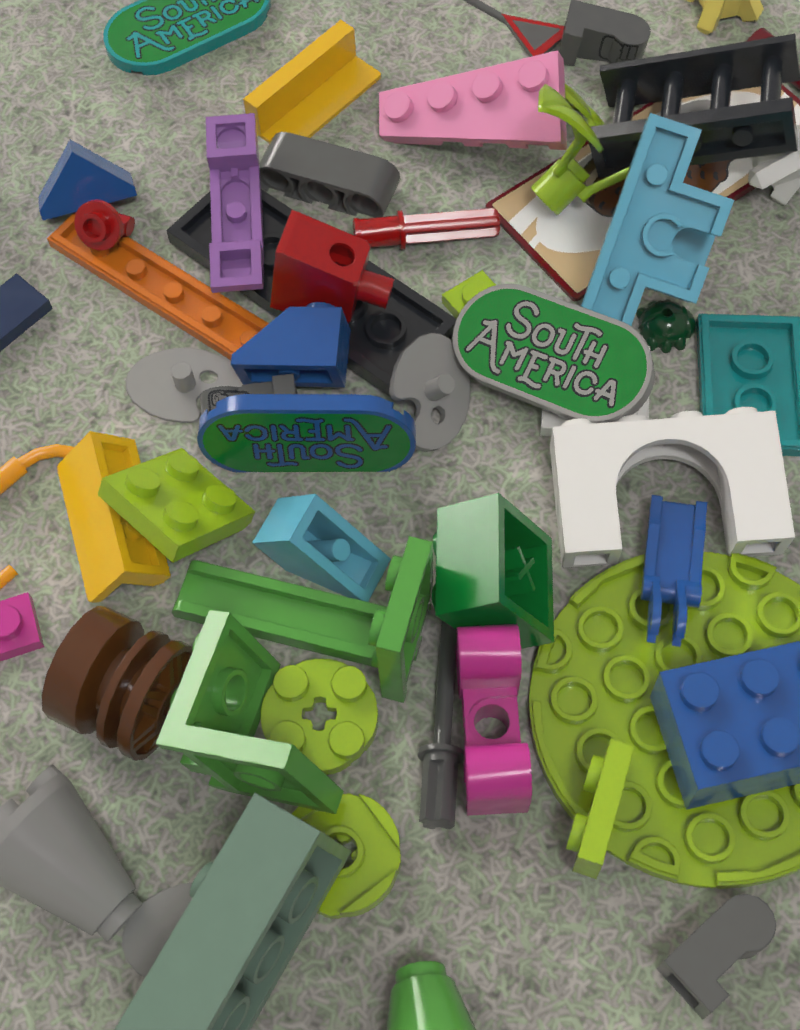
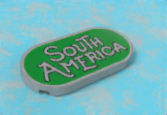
M500 284L487 288L467 302L455 322L453 330L455 355L460 365L475 381L566 419L584 418L589 419L592 423L617 421L624 416L636 413L647 401L655 381V369L651 351L643 336L636 329L617 319L518 284Z

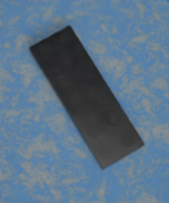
M261 189L264 236V288L242 290L240 292L275 317H278L284 311L270 308L275 252L292 209ZM210 191L166 230L169 242L208 270H210L209 243H212ZM368 260L367 271L393 278L395 281L386 309L357 301L352 319L348 323L351 332L347 367L391 397L389 393L390 380L400 353L416 338L429 333L441 334L451 339L457 319Z

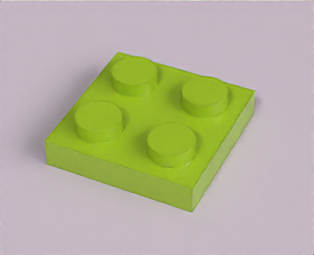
M183 448L102 478L98 491L100 498L172 563L244 530L252 522L255 510Z

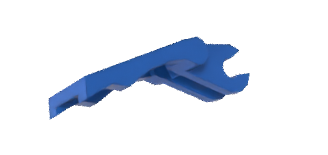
M652 495L641 589V600L649 601L647 642L655 643L656 635L659 634L662 603L673 604L672 646L681 647V639H684L688 607L699 608L708 502L696 501V505L663 501V496Z

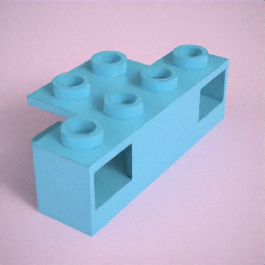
M653 113L649 114L581 307L617 319L631 326L645 288L689 303H697L709 270L705 263L715 236L721 237L734 203L733 199L683 183L699 140L701 129Z

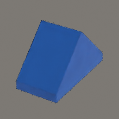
M70 139L38 197L39 212L42 220L77 212L82 204L90 200H103L111 203L137 196L131 173Z

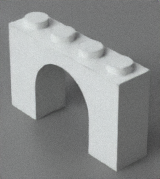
M739 407L721 415L703 416L699 411H683L664 419L648 420V417L644 415H627L616 422L592 423L589 419L579 418L568 420L561 426L552 427L550 454L562 568L618 564L622 552V540L616 486L632 468L644 462L658 459L675 460L688 464L700 471L710 481L720 502L727 555L731 556L732 553H739L750 557L783 555L795 538L776 411L758 412L753 407Z

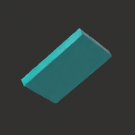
M698 313L696 329L700 412L703 416L721 415L739 407H753L758 412L776 411L782 456L800 457V317Z

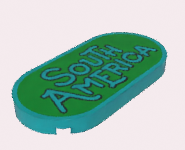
M138 0L117 11L107 22L103 33L106 52L111 62L122 71L131 73L132 70L142 72L143 75L166 73L255 31L268 17L267 12L271 8V0Z

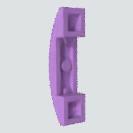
M255 113L205 117L206 152L210 169L212 243H209L211 291L216 293L263 289V212Z

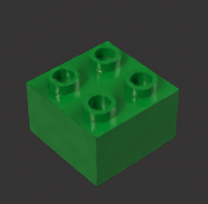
M500 493L437 508V531L433 535V549L436 556V584L433 586L431 594L435 616L456 630L457 627L518 624L521 649L554 643L552 538Z

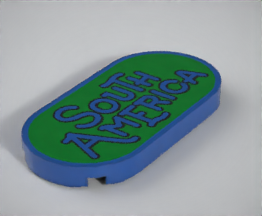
M240 394L216 402L215 409L209 412L206 409L199 420L197 442L201 452L208 460L232 472H390L403 466L413 456L416 448V425L408 412L404 410L402 415L399 411L393 409V402L378 396L358 394Z

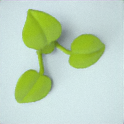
M566 83L565 98L551 86L545 84L539 90L538 112L556 116L571 125L575 138L562 158H559L531 186V189L556 215H559L577 196L585 202L594 193L626 179L630 166L586 186L584 182L590 175L574 158L587 140L599 153L603 150L600 141L591 127L605 125V123L585 103L582 97Z

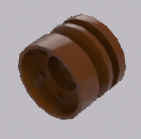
M96 606L86 612L73 625L58 647L46 674L42 691V711L49 719L81 735L91 734L96 730V737L102 745L108 748L117 747L122 755L134 761L144 760L159 747L156 745V741L169 712L172 695L176 688L179 687L191 657L193 646L182 641H170L168 635L160 631H150L144 635V629L139 621L109 607Z

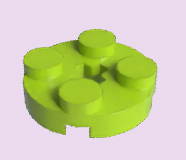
M332 659L306 660L296 665L285 666L276 673L273 684L266 692L262 703L261 726L265 739L293 744L326 775L335 774L346 769L352 762L359 759L374 741L378 728L377 702L374 692L366 682L365 675L358 668ZM315 703H326L328 711L337 713L335 719L325 722L324 730H314L312 721L303 719L305 712L314 710Z
M343 794L336 814L299 806L294 810L292 815L318 829L333 840L336 839L341 845H346L352 841L357 847L351 854L353 863L349 867L341 869L317 913L330 919L356 917L379 905L394 887L401 868L399 833L389 813L378 802L359 794V797L353 794Z

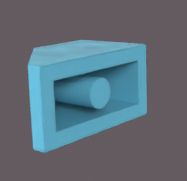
M316 494L278 498L252 544L284 570L343 596L366 602L370 600L391 558Z

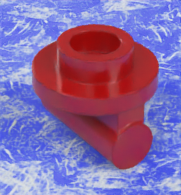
M90 200L78 208L74 218V225L77 235L85 245L94 250L101 251L115 246L123 235L130 236L134 230L135 219L134 217L118 213L106 201Z

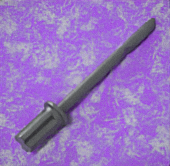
M444 621L441 622L433 743L423 745L418 749V758L423 762L419 822H422L423 827L428 829H436L438 827L451 829L455 827L458 765L464 761V750L451 745L457 630Z

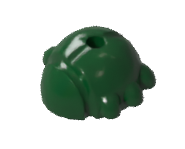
M670 299L657 302L651 301L647 308L641 307L636 311V316L639 319L638 329L641 330L640 334L647 342V345L650 346V351L655 350L657 347L663 353H669L672 347L684 350L686 338H691L694 334L696 323L691 312Z

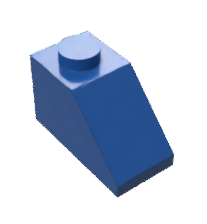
M324 302L309 303L306 307H288L232 354L231 366L242 384L271 382L272 376L294 374L296 387L345 388L351 330L342 307H335Z

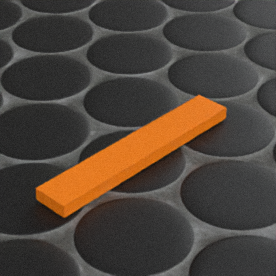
M76 212L47 238L52 248L229 360H231L232 354L269 324L219 292L212 293L211 287L128 236L123 235L115 246L107 250L100 251L88 247L76 233L74 225Z

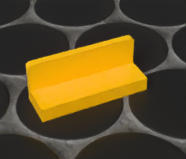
M340 20L243 98L246 114L255 113L257 135L269 144L273 136L279 132H289L311 138L381 79V72L356 56L354 28Z
M89 431L57 466V471L88 602L98 603L108 597L122 583L155 586L164 583L171 577L166 556L98 496L102 478L141 463L135 439Z

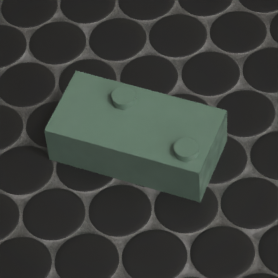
M254 793L215 861L207 863L196 875L190 888V897L192 898L115 1030H251L352 851L318 829Z

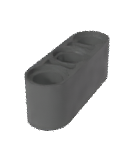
M289 132L276 133L259 162L261 189L264 191L272 188L285 192L284 196L310 204H312L313 200L328 204V209L353 216L360 213L374 218L383 217L401 178L398 169L388 160Z

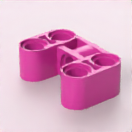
M518 624L457 627L456 666L459 699H462L465 743L463 766L467 797L466 814L467 816L528 813L532 800V772L528 743H521L517 696L521 681L522 661ZM488 717L496 718L506 726L507 732L500 738L488 739L477 732L475 725L481 719Z

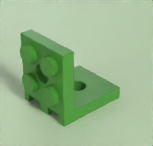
M209 610L201 632L194 640L192 654L179 687L176 688L172 695L170 709L156 745L162 749L183 753L180 763L191 772L211 775L208 784L211 787L251 797L254 793H257L270 801L336 814L344 792L336 783L293 744L254 737L261 719V708L265 694L273 684L274 676L279 671L281 664L229 612Z

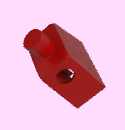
M291 210L275 252L270 308L285 311L288 307H306L309 303L324 302L335 307H342L349 323L358 300L386 309L395 279L366 270L371 245L366 240Z

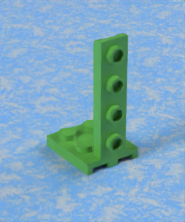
M409 536L403 557L396 555L392 557L385 583V590L391 591L388 607L192 560L174 604L172 614L177 618L204 624L209 610L229 612L253 637L378 668L382 698L404 703L407 694L406 684L413 660H417L422 642L421 632L428 609L431 610L433 604L431 595L433 588V541Z

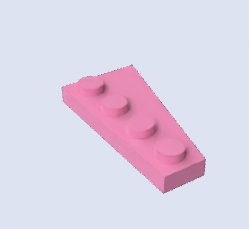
M557 50L379 92V136L386 142L398 144L442 145L443 142H461L464 146L483 147V143L506 144L509 148L528 149L529 145H548L551 150H567L566 122L556 116L538 112L539 90L545 84L551 86L565 98L564 59Z

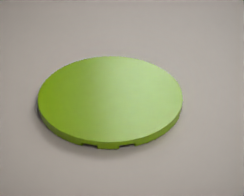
M703 552L699 608L688 607L684 639H681V647L672 646L673 604L662 603L659 634L656 635V642H647L649 601L641 600L645 554L627 559L606 569L589 580L571 596L568 604L554 620V643L539 646L533 665L529 690L531 737L544 777L556 799L573 821L576 812L588 816L594 794L583 791V786L592 755L604 758L610 739L634 745L635 748L607 847L608 853L627 865L651 876L698 888L728 889L750 887L772 882L799 871L800 784L686 810L650 695L661 671L800 641V585L777 572L776 566L739 553H732L729 556L720 553Z

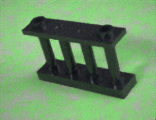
M795 34L600 65L599 72L608 106L615 109L612 124L591 127L603 147V150L599 153L589 142L598 178L613 175L631 165L647 120L646 118L632 121L634 106L661 101L660 116L702 130L690 165L798 151V134L793 97L781 99L782 83L800 81V66ZM761 87L760 102L730 106L731 91ZM711 94L710 109L681 113L682 98Z

